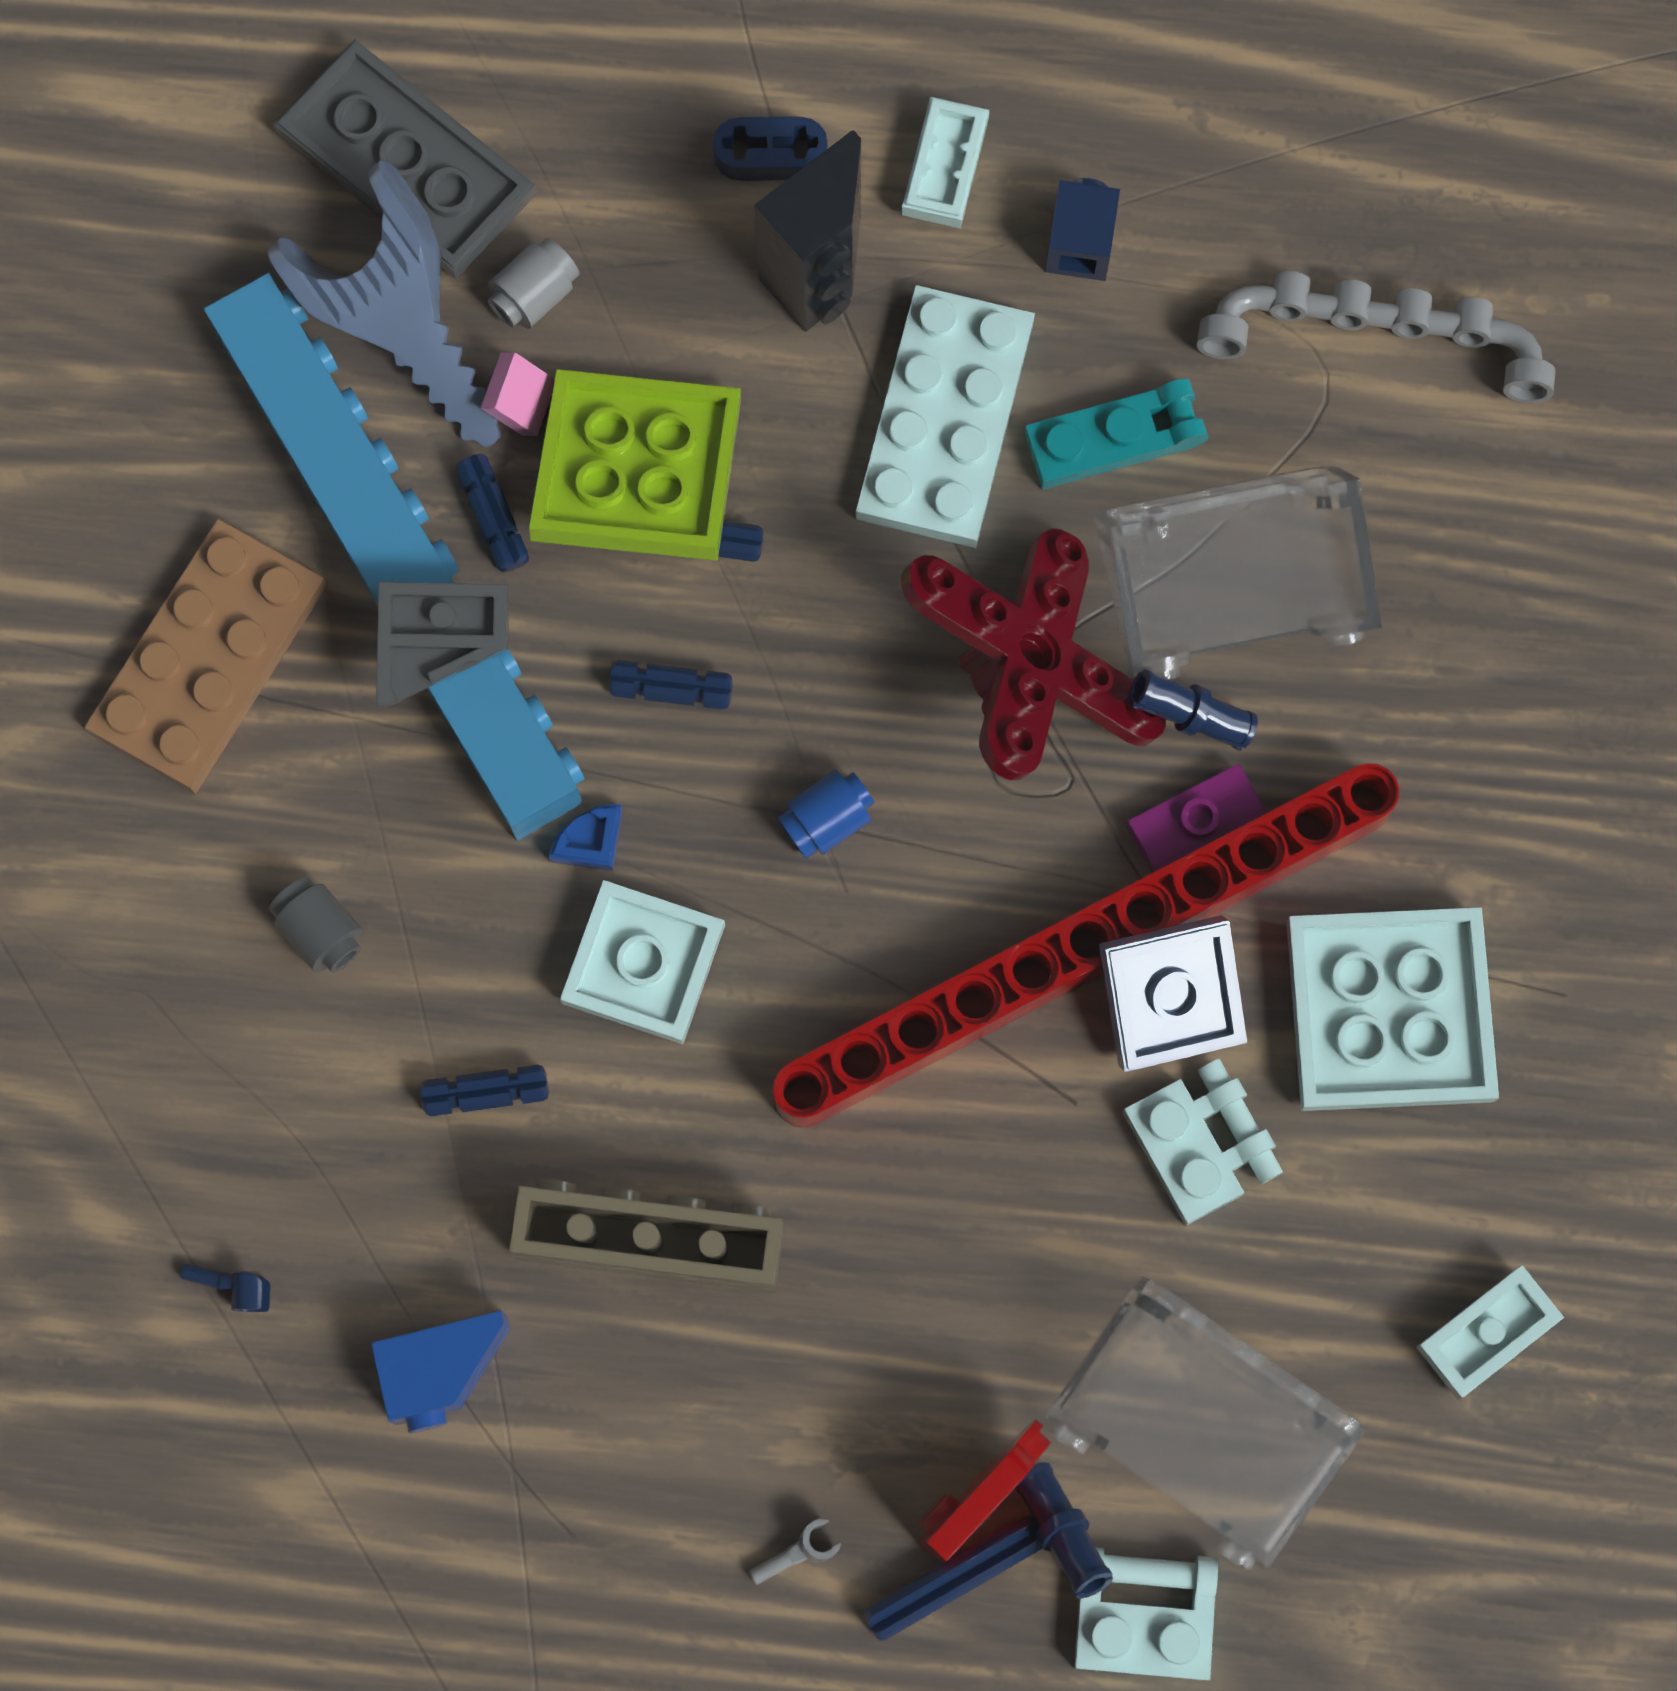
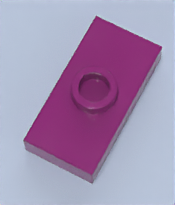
M1238 763L1128 820L1126 828L1153 873L1266 814L1267 811Z

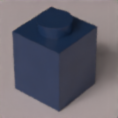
M1078 178L1072 182L1059 180L1046 273L1106 281L1120 189L1107 187L1102 181L1092 178Z

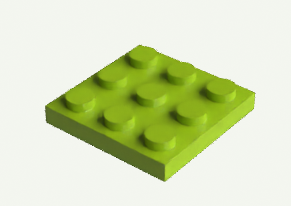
M557 369L529 525L530 541L718 561L741 405V388Z

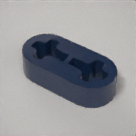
M738 117L729 119L722 123L715 131L712 142L716 167L726 177L740 181L787 180L828 149V141L824 129L816 121L805 117ZM736 139H746L749 149H747L745 159H734L732 149ZM795 139H807V146L810 148L807 151V158L798 159L794 157L792 148L795 145Z

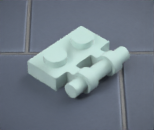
M1216 1059L1198 1070L1209 1091L1205 1096L1193 1101L1180 1079L1125 1108L1122 1112L1185 1226L1234 1201L1245 1193L1233 1173L1234 1170L1249 1163L1261 1185L1283 1173L1271 1151L1276 1147L1267 1129L1260 1131L1243 1101L1248 1096L1238 1078L1231 1080L1220 1059ZM1221 1112L1238 1143L1223 1153L1204 1121Z

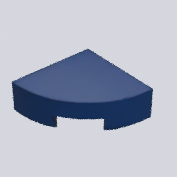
M608 804L596 806L574 819L556 836L549 854L550 862L613 871L623 814L622 805Z

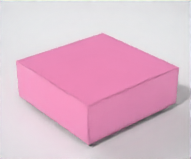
M502 352L498 358L481 409L522 436H537L553 393L555 379L516 352Z

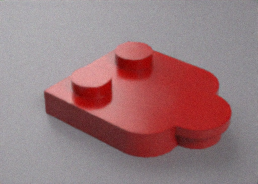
M1037 1419L1033 1420L1006 1446L958 1498L952 1493L949 1495L945 1493L920 1519L918 1523L926 1532L917 1543L936 1561L947 1562L1022 1481L1036 1464V1460L1049 1447L1051 1442L1040 1432L1044 1425Z

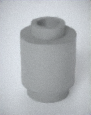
M546 238L539 245L531 243L488 282V287L492 293L488 303L494 313L509 327L513 328L519 323L521 326L530 329L573 290L571 282L579 276V270L572 258L555 241Z

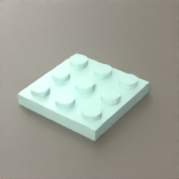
M1482 907L1289 916L1286 924L1301 1111L1488 1103L1499 1099Z

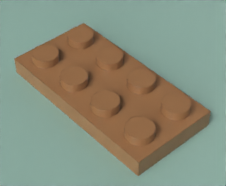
M218 519L84 727L85 730L93 737L196 794L328 586L325 578Z

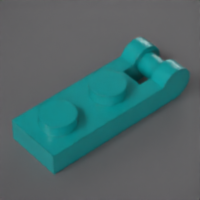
M1174 380L1160 386L1156 390L1026 425L1024 434L1042 490L1192 449L1205 443L1209 436L1203 419L1196 418L1191 403L1196 400L1190 380ZM1169 413L1173 426L1170 429L1157 432L1152 417Z

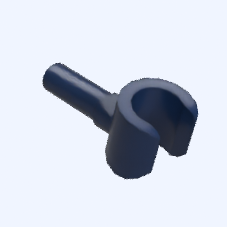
M188 1263L181 1270V1279L220 1290H232V1311H269L271 1285L264 1277L247 1272L234 1274L220 1273Z

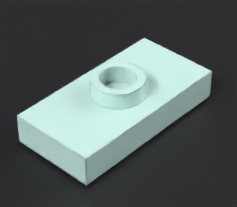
M930 97L902 205V216L961 229L989 119V110Z

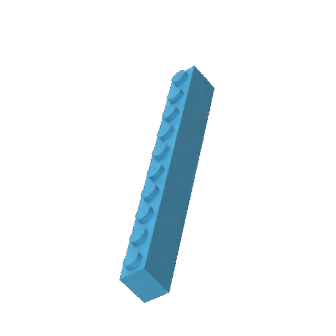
M267 273L204 308L216 335L377 606L379 582L455 583L451 576L457 574L460 570L452 554L442 539L433 544L429 541L420 526L429 521L423 506L412 488L402 493L399 491L390 474L399 470L393 456L381 437L372 442L369 441L360 426L361 423L369 420L364 408L351 387L341 392L339 391L330 376L331 373L339 370L321 337L311 342L309 341L300 324L308 321L309 318L289 288L280 292L271 275ZM508 649L493 658L427 688L515 839L518 841L583 804L576 784L582 782L585 778L568 748L564 747L556 752L545 732L553 728V724L537 696L534 694L524 699L513 681L521 676L522 673Z

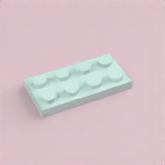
M918 285L915 286L858 501L856 520L976 548L1034 324L1035 313Z

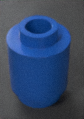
M834 769L788 801L786 805L789 809L778 816L777 820L802 856L807 859L817 851L824 855L871 822L872 819L866 809L875 802L854 772L843 778L837 769Z

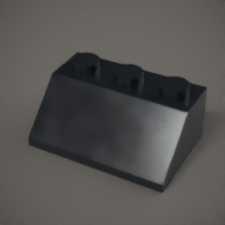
M854 130L850 131L754 205L759 280L804 332L808 331L819 321L822 324H828L838 318L851 302L850 297L853 295L861 218V138Z

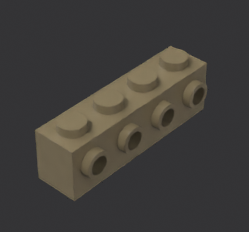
M539 1179L537 1188L519 1186L509 1249V1252L518 1261L776 1293L784 1225L783 1219L771 1217L772 1209L749 1204H733L732 1212L706 1209L707 1201L686 1196H668L667 1204L641 1201V1192L612 1187L603 1188L602 1196L576 1193V1184L549 1179Z

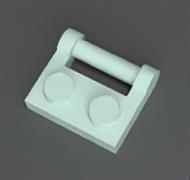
M1096 1547L1106 1567L1113 1574L1112 1582L1193 1589L1192 1610L1101 1602V1591L1087 1598H1079L1074 1668L1210 1681L1214 1608L1218 1581L1217 1557L1197 1556L1195 1562L1107 1555L1104 1554V1547Z

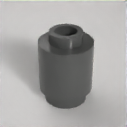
M308 876L302 877L283 889L270 904L269 910L276 917L274 926L314 972L328 968L332 973H335L353 961L361 951V947L357 942L363 934V929L324 884L315 885Z

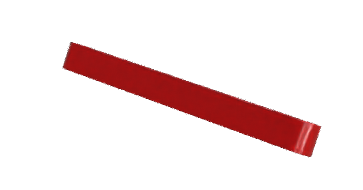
M1366 763L1356 766L788 1063L778 1072L774 1080L773 1096L777 1113L785 1122L794 1127L807 1128L817 1125L1104 974L1101 955L1092 959L1082 958L1072 950L1070 938L1076 933L1083 931L1092 932L1105 943L1210 918L1376 831L1386 822L1399 800L1400 788L1396 777L1389 769L1379 764ZM1359 786L1374 790L1380 798L1381 808L1374 811H1366L1359 808L1353 802L1351 790ZM1304 815L1318 818L1325 826L1326 837L1320 840H1309L1303 837L1297 831L1295 819ZM1248 844L1259 845L1269 853L1271 865L1262 870L1252 869L1241 860L1239 849ZM1193 873L1204 874L1214 883L1216 894L1211 898L1196 899L1185 890L1183 878ZM1134 903H1148L1158 911L1160 923L1150 929L1139 928L1128 919L1126 909ZM1024 961H1035L1041 964L1047 971L1048 981L1043 986L1035 989L1026 988L1016 981L1013 974L1014 967ZM966 991H980L990 999L992 1009L984 1017L978 1019L968 1018L957 1008V998ZM922 1020L933 1028L936 1037L927 1047L921 1049L911 1048L900 1039L898 1032L901 1027L908 1021ZM857 1049L866 1050L875 1056L879 1066L870 1077L856 1079L847 1075L843 1070L841 1063L844 1057ZM800 1079L814 1082L821 1090V1097L818 1102L807 1109H796L789 1105L784 1098V1093L792 1082Z

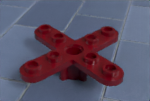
M1051 528L1033 541L1028 553L1015 605L945 560L934 555H922L914 559L901 574V587L909 604L921 615L972 646L959 657V665L964 671L971 674L974 688L983 699L981 709L985 717L979 735V748L982 758L988 767L998 776L1010 781L1021 780L1037 769L1042 759L1057 699L1125 742L1135 746L1150 744L1160 737L1166 728V719L1129 706L1128 694L1134 679L1072 641L1089 573V559L1082 542L1074 535L1062 529Z

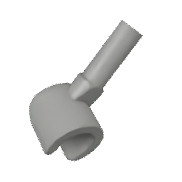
M827 1519L812 1521L801 1531L798 1542L787 1547V1550L750 1569V1574L756 1585L805 1560L821 1563L834 1556L839 1551L841 1543L833 1546L827 1552H818L812 1548L809 1541L812 1530L819 1529L830 1521Z

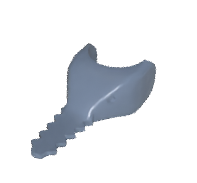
M379 161L367 172L383 211L382 239L376 248L374 256L361 270L351 275L334 273L323 268L296 243L285 237L279 238L267 248L268 256L291 293L310 315L328 325L394 353L396 365L412 367V383L427 385L430 388L429 402L432 404H445V420L447 422L461 423V439L476 441L486 448L495 444L501 438V431L498 427L499 420L481 409L487 389L472 385L475 370L460 363L462 346L447 342L449 327L440 321L441 249L427 212L399 171L389 162Z

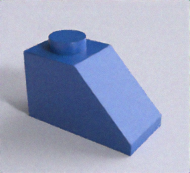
M500 1310L371 1343L388 1421L395 1425L406 1423L408 1433L422 1432L446 1425L445 1413L462 1409L510 1331L508 1316Z

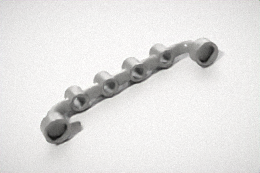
M1284 271L1274 276L1273 287L1263 285L1243 286L1229 292L1219 302L1215 314L1202 318L1199 325L1197 348L1204 355L1216 359H1235L1245 354L1249 326L1239 316L1248 310L1269 311L1274 318L1287 322L1300 321L1305 317L1331 320L1334 326L1344 330H1359L1366 326L1392 329L1395 335L1406 339H1419L1427 334L1451 337L1458 345L1469 348L1483 347L1488 343L1500 344L1512 349L1518 359L1509 362L1505 368L1503 392L1508 398L1523 403H1539L1550 399L1554 393L1555 367L1543 360L1542 349L1534 335L1519 324L1492 318L1493 304L1486 299L1478 297H1468L1459 300L1456 304V312L1452 313L1431 310L1432 296L1421 289L1409 288L1400 290L1395 295V303L1389 304L1370 301L1371 287L1362 281H1340L1334 287V295L1309 292L1310 279L1305 274L1295 271Z

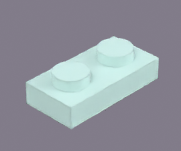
M1521 1265L1416 1348L1457 1400H1459L1560 1322L1564 1316L1524 1266Z

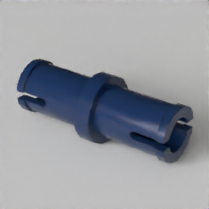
M1144 669L1133 680L1128 694L1130 707L1144 710L1174 723L1177 731L1189 736L1195 735L1198 732L1241 751L1242 747L1246 748L1250 744L1256 733L1258 718L1254 712L1245 711L1212 697L1209 689L1198 684L1191 685L1188 688L1156 675L1151 670Z
M1042 1462L1035 1464L1015 1489L1021 1494L1039 1527L1036 1537L1045 1551L1053 1552L1069 1580L1076 1598L1083 1599L1093 1596L1112 1582L1113 1574L1106 1567L1087 1533L1090 1525L1088 1519L1081 1509L1073 1508L1056 1479L1050 1463Z

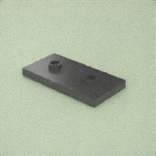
M356 39L273 124L279 136L381 219L383 218V211L370 183L367 171L379 161H387L399 171L427 212L441 249V268L456 280L537 194L536 185Z

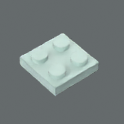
M603 880L560 1001L563 1005L683 1045L724 931L725 921Z

